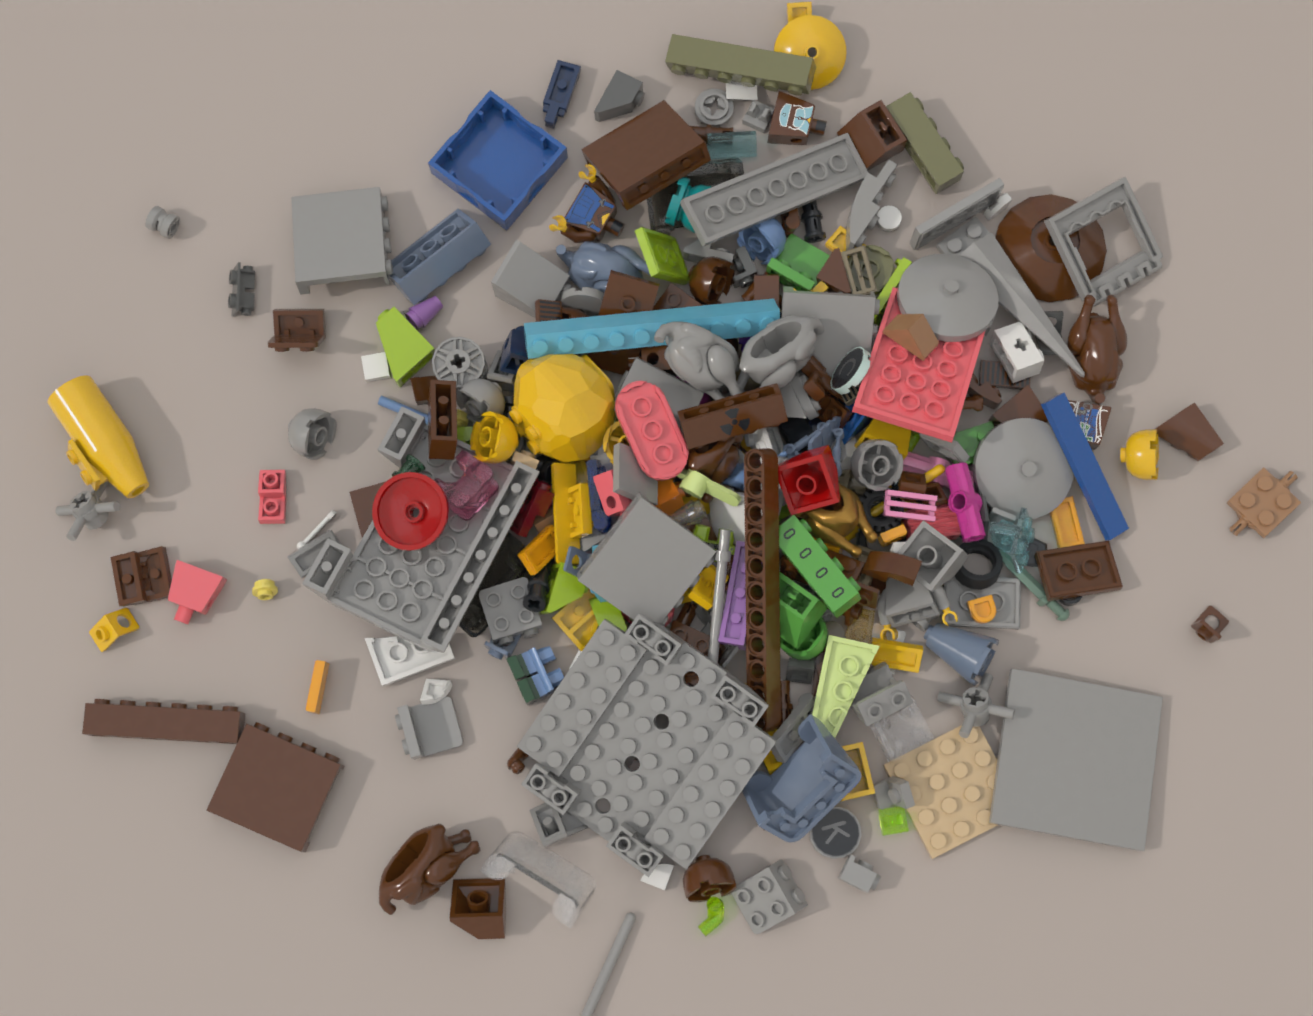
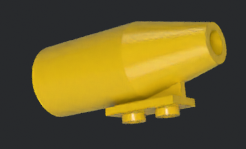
M88 375L79 376L57 388L50 395L47 403L71 438L68 441L66 455L72 465L77 464L80 468V476L87 486L91 484L93 489L97 491L100 489L101 484L108 481L128 499L143 493L149 487V482L133 437L92 377Z

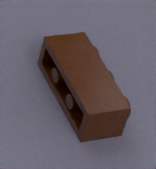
M430 380L428 393L429 459L454 460L457 447L456 381Z

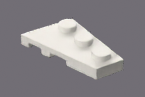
M397 636L365 638L383 687L455 659L450 643L445 652L441 653L421 648Z

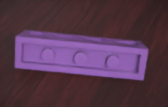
M737 541L718 642L738 646L739 650L746 651L745 542Z

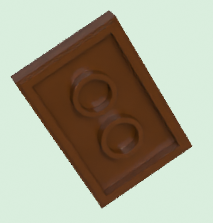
M1109 540L1036 551L1034 554L1047 601L1118 591L1123 587Z

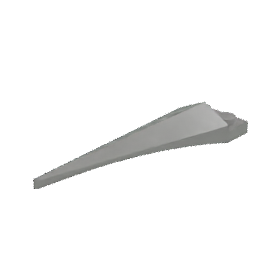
M976 216L937 244L936 248L941 254L961 256L982 267L996 285L999 298L998 304L1036 335L1080 377L1085 376V372L994 235L985 228Z

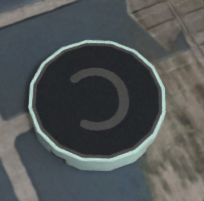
M856 347L848 352L837 365L832 375L831 388L842 395L849 393L850 390L848 388L852 385L854 387L859 385L870 367L871 361L868 358L871 357V354L862 347Z

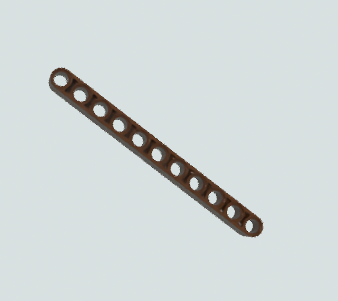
M759 448L749 450L744 457L747 685L769 705L756 726L767 733L778 729L781 723L778 456L771 448Z

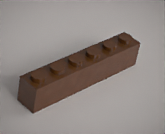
M95 699L94 703H85L82 734L100 737L237 744L244 730L245 713L239 712L238 707L223 706L221 711L212 710L213 706L197 705V709H187V704L171 703V708L161 707L162 703L146 702L145 706H136V701L120 700V705L110 704V700Z

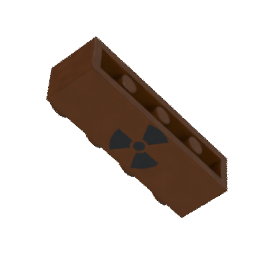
M777 383L677 411L688 449L702 448L709 443L727 441L737 435L752 434L759 429L776 427L788 421L782 394Z

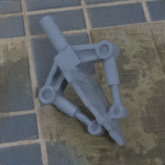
M835 416L833 420H828L826 423L820 422L817 424V430L809 436H804L795 444H786L783 447V451L787 452L786 458L790 459L798 455V452L807 445L808 450L829 445L831 450V446L836 439L832 456L839 477L842 474L840 464L842 449L840 444L845 437L843 429L839 428L842 417Z

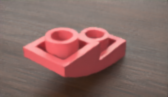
M260 470L258 521L260 524H285L286 471Z

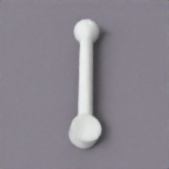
M332 510L303 541L298 542L297 549L309 543L336 512Z

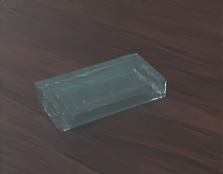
M756 131L708 133L707 149L711 159L757 157Z

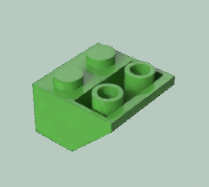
M779 572L780 637L798 649L828 607L817 597Z

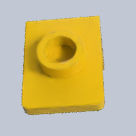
M123 608L105 614L89 631V634L99 650L104 652L120 636L138 630L139 625L129 609ZM117 617H125L129 622V627H122L118 623Z

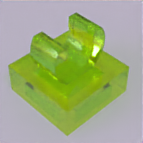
M897 806L878 810L882 836L909 831L904 808Z

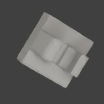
M752 100L742 120V124L765 133L773 116L774 108Z

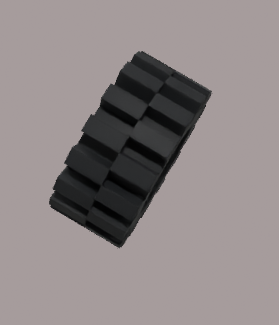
M886 490L866 491L863 493V497H860L866 518L877 534L898 527L901 524V520H903V518L895 517L877 520L871 515L872 505L878 501L885 500ZM891 497L893 501L902 502V499L898 497ZM890 506L891 511L904 512V508Z

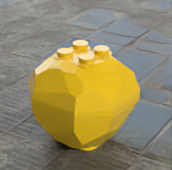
M548 354L527 360L520 365L517 371L514 385V406H512V410L509 412L511 419L517 427L518 438L523 436L529 440L527 446L534 455L537 453L543 454L561 462L578 461L590 457L603 445L604 435L615 421L614 386L606 374L585 354L580 357L575 354Z

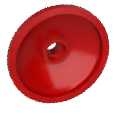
M405 472L388 479L378 490L372 507L374 526L380 537L389 545L407 551L423 549L435 542L444 531L449 514L447 497L440 485L432 478L416 472ZM418 508L419 515L417 517H414L413 511L414 509Z

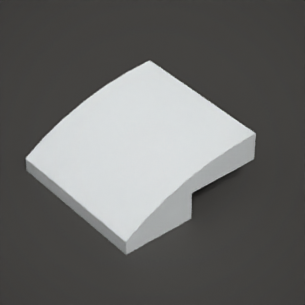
M738 492L736 493L741 497L738 506H731L715 497L710 502V524L716 537H718L719 528L732 530L734 532L733 544H736L737 541L745 542L744 493Z

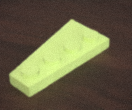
M828 635L812 715L818 718L833 737L836 738L880 646Z

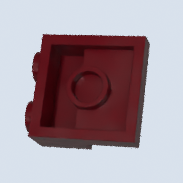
M537 477L510 528L511 531L526 538L534 524L536 515L545 517L555 495L550 491L551 485L540 481L539 477Z

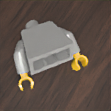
M889 578L886 581V588L882 591L877 606L880 625L884 627L880 632V637L886 640L888 630L891 631L893 640H897L898 631L894 627L940 615L939 610L943 611L942 621L947 626H949L946 621L947 614H953L956 622H958V615L950 610L949 606L951 604L942 586L931 592L917 580L911 586Z

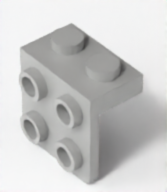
M525 577L486 588L479 592V598L493 644L499 642L500 646L514 642L513 637L523 635L524 638L539 634L538 630L542 629L539 613L529 611L523 606L524 597L528 594V579Z
M446 696L442 700L430 705L418 704L412 707L409 705L397 707L399 714L395 715L398 729H403L405 739L402 740L405 754H410L412 759L426 757L460 747L463 744L457 716L450 697Z
M782 859L736 885L737 888L731 892L755 934H760L782 922L808 905L803 891L797 887L792 878L791 870L784 864Z

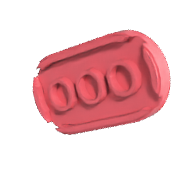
M646 381L629 383L620 391L615 402V412L640 469L647 476L655 480L672 479L683 471L689 455L686 441L664 393L659 387Z

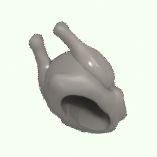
M788 315L770 322L765 329L751 337L745 344L739 366L741 373L737 379L740 391L744 392V387L750 377L755 382L761 384L759 388L777 383L779 389L788 385L795 374L807 364L814 354V344L817 340L816 335L824 332L821 321L813 317Z
M689 322L662 324L656 331L654 340L658 343H663L665 340L668 347L665 350L664 358L680 379L685 380L695 389L707 393L714 400L726 398L718 389L724 385L728 387L732 396L743 393L738 387L735 372L740 370V361L735 348L729 342L709 330Z

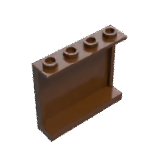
M665 100L581 149L587 164L593 165L597 172L618 194L622 206L627 211L711 161L705 141Z
M255 722L254 726L246 724L206 811L297 851L306 852L310 844L308 842L332 786L340 769H344L345 766L338 763L340 758L327 752L324 757L315 753L317 748L302 742L301 746L291 743L293 738L281 732L277 736L268 733L270 728L258 722Z

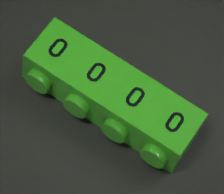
M792 515L779 526V549L833 615L838 618L861 600L858 592L861 588L852 577L849 579L845 577L842 573L844 567L836 557L831 560L825 553L828 551V548L820 538L815 540L811 536L810 532L812 529L803 518L799 521L795 515Z

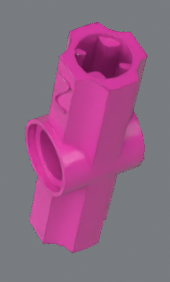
M967 463L952 464L946 467L945 470L951 492L948 500L949 508L957 515L963 542L969 543L981 540L986 536L980 515L982 499L978 493L974 492Z

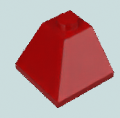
M829 445L805 451L778 464V482L791 515L840 502L838 472Z

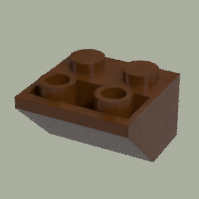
M882 100L860 111L837 132L838 136L845 133L849 134L867 171L904 151L907 142L906 137Z

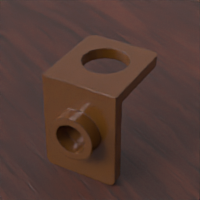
M1210 605L1191 627L1196 630L1195 633L1202 640L1212 643L1222 637L1220 632L1227 626L1229 620ZM1208 615L1215 616L1219 621V625L1215 630L1205 622V618Z

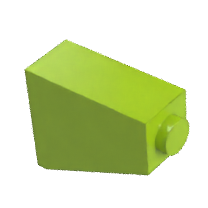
M392 307L390 310H384L378 316L376 326L396 384L402 387L432 360L435 349L395 307Z

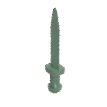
M999 549L1005 566L1039 599L1037 604L1041 607L1047 605L1058 616L1057 620H1067L1070 616L1069 609H1064L1056 600L1047 601L1044 587L1013 557Z

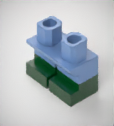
M550 646L538 650L534 647L527 652L506 659L527 705L554 693V688L558 687L564 678L560 668L549 673L544 668L545 664L556 660Z

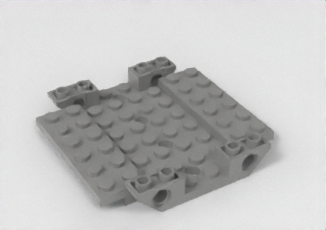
M638 614L628 630L624 632L609 620L604 619L517 745L519 749L539 762L535 763L521 785L562 815L569 812L608 841L606 847L647 877L654 871L664 854L687 870L777 742L775 738L756 726L769 705L752 688L665 626ZM693 671L698 675L699 681L697 685L691 686L686 683L685 674L687 672ZM658 714H665L669 718L668 727L660 728L657 726L655 719ZM630 756L638 758L640 762L639 769H629L626 764L627 758ZM605 798L610 802L611 808L608 812L599 810L597 806L599 799Z

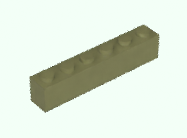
M676 34L671 36L665 59L668 68L677 75L689 73L694 74L695 77L700 79L712 77L717 78L718 81L723 83H731V81L740 82L741 85L746 87L764 86L769 91L776 92L778 89H781L796 96H801L802 93L810 94L816 70V64L811 57Z

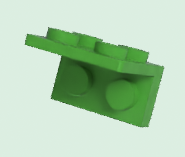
M790 234L785 242L784 250L776 259L771 258L766 272L768 274H779V283L784 286L793 287L797 291H811L817 285L816 277L830 255L798 236Z

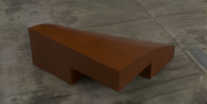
M1195 402L1155 428L1157 429L1158 437L1171 443V446L1175 449L1185 451L1188 456L1197 461L1203 459L1224 444Z

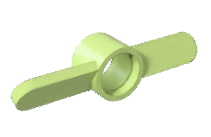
M684 468L677 475V477L683 479L679 488L693 497L702 499L704 493H707L731 506H738L741 501V497L736 492L710 480L697 471Z

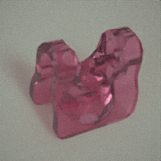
M462 450L455 457L457 464L464 471L462 477L453 483H446L439 478L434 480L443 489L447 497L449 509L462 520L468 521L498 491L499 485L492 478L493 471L489 466Z

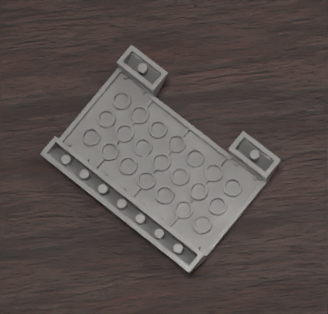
M401 407L377 450L401 469L398 474L405 472L424 474L440 485L447 497L449 507L448 520L444 531L431 545L423 549L407 551L397 549L386 543L378 534L372 520L354 554H352L350 548L327 538L302 584L328 603L421 648L444 653L540 471L518 461L515 462L514 466L505 461L497 464L480 462L474 458V456H477L475 450H471L469 444L458 439L454 460L429 459L428 425L425 422V417ZM418 508L414 509L413 511L414 517H417L419 515Z

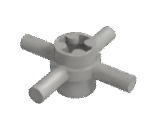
M108 481L101 484L100 489L97 491L93 489L92 492L83 491L77 494L71 500L70 505L56 507V514L58 516L73 515L76 518L66 535L69 540L75 541L84 525L90 530L97 529L107 521L108 512L120 510V503L118 501L102 502L100 500L102 493L109 483Z
M989 673L983 675L978 687L966 690L963 697L941 691L938 694L937 700L939 702L961 707L964 722L959 735L962 738L969 737L973 726L985 725L990 719V714L1014 719L1015 709L992 704L991 698L987 693L993 680V676Z

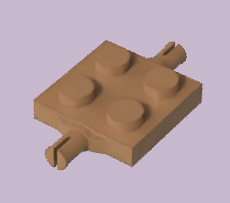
M1263 467L1227 502L1239 518L1229 528L1230 531L1233 532L1240 526L1233 533L1238 536L1247 526L1254 529L1264 539L1302 503L1288 488L1298 479L1297 475L1295 474L1288 480L1294 473L1289 471L1279 480Z

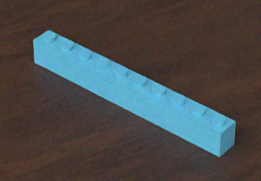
M774 299L524 323L525 346L528 359L539 358L548 354H582L661 346L667 344L665 340L663 343L656 342L654 340L655 333L662 324L670 322L696 324L723 339L751 337L765 329L770 322L780 319V309Z

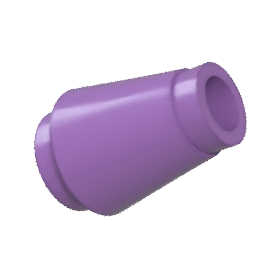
M433 296L408 308L409 311L405 316L413 327L418 330L420 327L424 328L443 308V305L436 296Z

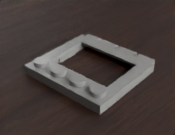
M1126 177L1120 178L1044 220L1081 301H1084L1086 295H1092L1095 298L1093 307L1106 301L1108 295H1116L1125 290L1126 286L1130 287L1144 279L1145 275L1149 276L1162 268L1160 259L1163 255ZM1122 206L1142 251L1090 280L1085 271L1087 269L1077 248L1073 246L1069 235Z

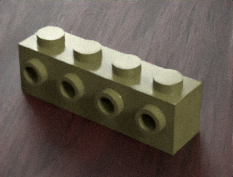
M909 92L887 105L886 108L907 139L906 151L934 193L938 194L960 181L964 173V166L958 157H954L951 153V148L946 138H941L937 132L934 120L931 117L928 118L923 111L924 107L920 99L914 98L912 93Z

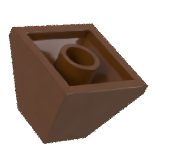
M505 878L453 879L450 922L477 939H505Z

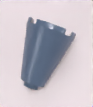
M937 623L935 626L930 625L924 635V639L927 640L926 646L974 686L978 684V681L974 679L977 675L983 677L996 651L992 649L993 643L999 644V640L996 638Z

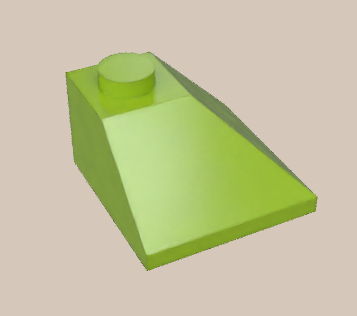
M563 562L553 564L548 581L550 591L545 596V609L538 612L539 615L552 613L582 597L589 589L579 582L576 576L563 570L565 564Z

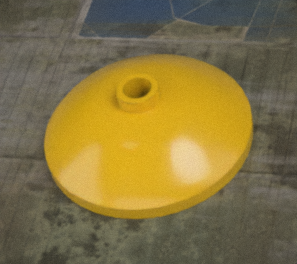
M806 15L793 19L782 28L776 38L774 51L810 57L808 49L814 48L816 55L811 57L816 64L811 90L827 86L841 73L846 60V43L841 31L830 20L821 16Z

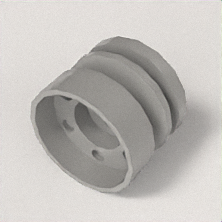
M452 337L442 342L435 350L432 358L434 374L437 380L456 381V392L469 380L477 378L487 380L488 365L479 345L471 339ZM461 360L462 367L457 368L456 362Z

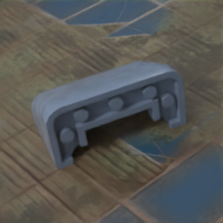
M812 714L798 727V734L805 742L772 775L763 771H756L742 790L758 826L786 842H796L803 838L860 782L862 777L854 761L825 725Z

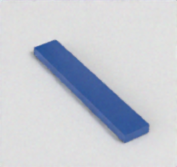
M1065 392L1042 403V409L1105 541L1115 538L1128 530L1129 527Z

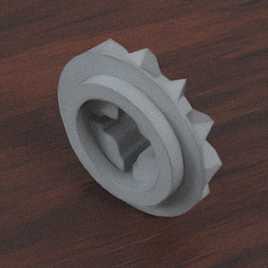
M721 89L705 90L696 99L695 114L700 119V122L720 127L726 121L728 122L733 114L732 99H726V92ZM715 100H717L718 108L721 110H716L712 116L711 109L707 107H712Z

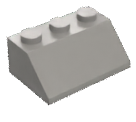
M636 357L614 401L616 402L620 391L634 381H646L656 385L664 393L682 435H684L677 411L698 406L704 392Z

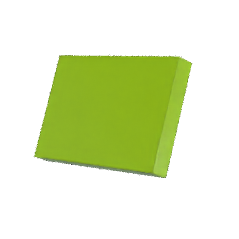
M644 227L635 230L651 277L680 285L688 284L689 272L677 239Z

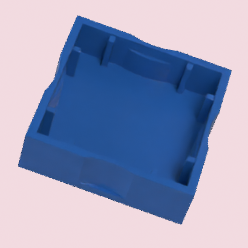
M490 90L468 115L463 126L444 143L428 162L431 174L507 231L567 160L568 154L566 146L539 126L527 121L514 107Z

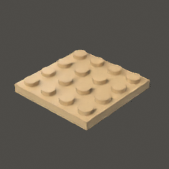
M961 725L883 765L888 777L895 776L909 782L915 806L906 809L931 859L997 826V824L989 823L997 759L980 726H973L969 737L962 738L959 735Z

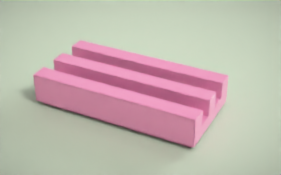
M886 490L883 516L935 522L936 516H934V512L937 508L935 506L937 496ZM891 497L929 501V505L893 501ZM890 506L928 511V515L890 511Z

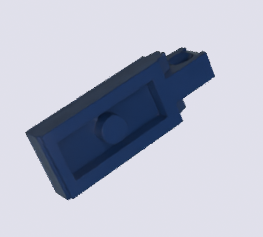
M557 60L543 100V112L547 113L544 120L546 127L554 129L558 116L564 118L565 113H567L581 72V66Z

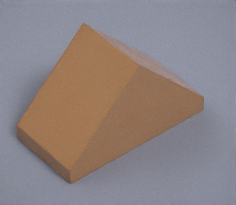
M898 314L882 332L922 361L939 344L924 314Z

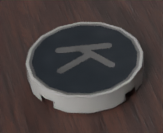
M835 806L809 831L810 841L815 850L831 859L844 858L853 853L858 847L862 836L861 825L856 816L848 809Z

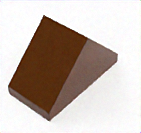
M836 248L817 275V284L823 281L829 287L828 293L843 292L851 294L839 248Z

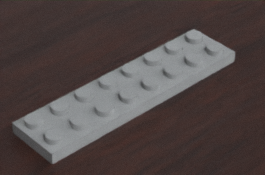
M845 133L681 200L680 204L702 247L859 183L864 180L868 171L849 134Z

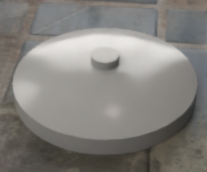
M933 254L916 260L904 271L897 289V302L901 314H924L937 340L944 342L966 341L982 334L991 325L999 302L996 285L989 274L975 262L952 254Z
M1017 418L1002 422L983 437L976 449L973 459V479L979 495L986 496L987 505L991 509L993 507L1017 516L1016 519H1035L1052 512L1063 502L1072 486L1073 471L1051 425L1043 421L1031 418Z

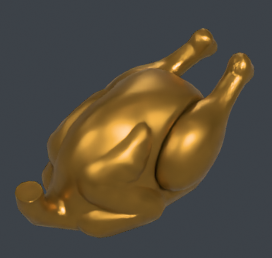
M839 483V503L795 515L803 518L812 529L810 533L815 538H820L824 543L837 546L848 552L852 557L858 558L862 553V549L844 537L849 535L856 526H859L869 543L876 542L878 536L866 518L859 497L852 490Z

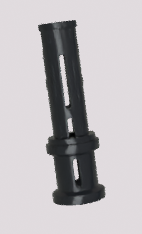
M815 200L802 206L801 222L804 223L806 233L804 241L808 243L820 242L826 238V233L823 232L821 224L823 215L818 210L817 201Z
M554 557L528 581V594L524 597L523 606L529 611L541 612L545 609V596L550 591L548 581Z

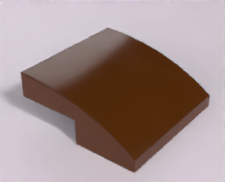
M160 546L141 552L132 551L110 557L120 607L168 598L172 578L166 547Z

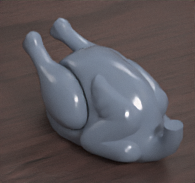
M583 242L579 249L574 252L566 250L564 245L556 247L557 255L569 268L568 275H570V280L581 290L582 287H590L605 293L611 270L643 279L642 271L650 275L646 261L634 250L624 245H616L611 248L608 244Z

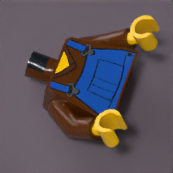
M589 164L585 165L589 170V174L586 176L583 171H579V177L589 180V182L583 184L565 217L561 215L552 217L558 222V227L551 224L549 229L553 232L560 230L563 236L574 243L593 242L594 240L601 241L606 232L619 237L625 224L614 219L617 214L616 201L608 186L596 175L595 167Z

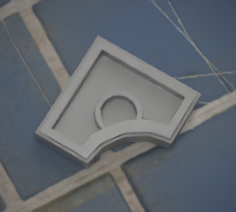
M620 442L615 444L613 454V492L632 500L640 492L653 505H658V481L650 478L640 469L630 446Z

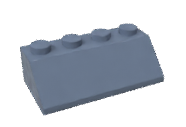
M457 209L391 260L393 274L389 275V279L405 298L415 305L424 301L434 289L443 286L448 278L456 272L462 271L475 257L484 254L486 249L492 244L477 222L460 209Z

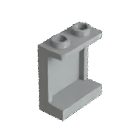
M884 661L868 669L850 708L866 726H869L913 704V700L903 680L897 682L893 678L888 664Z

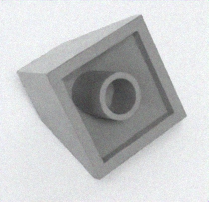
M924 520L897 553L922 561L915 580L931 592L953 578L969 558L963 549Z

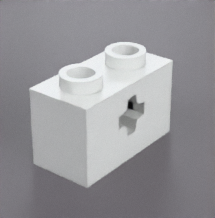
M1021 322L994 330L990 345L1012 383L1040 374L1044 363V355L1034 344L1031 332L1025 329Z

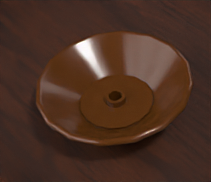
M1053 194L1029 197L1012 207L998 225L996 240L1037 300L1056 302L1071 300L1079 295L1056 246L1050 244L1052 237L1044 223V220L1077 203L1073 199ZM1095 220L1069 235L1073 246L1077 248L1087 269L1085 271L1090 280L1102 273L1107 253L1103 229Z

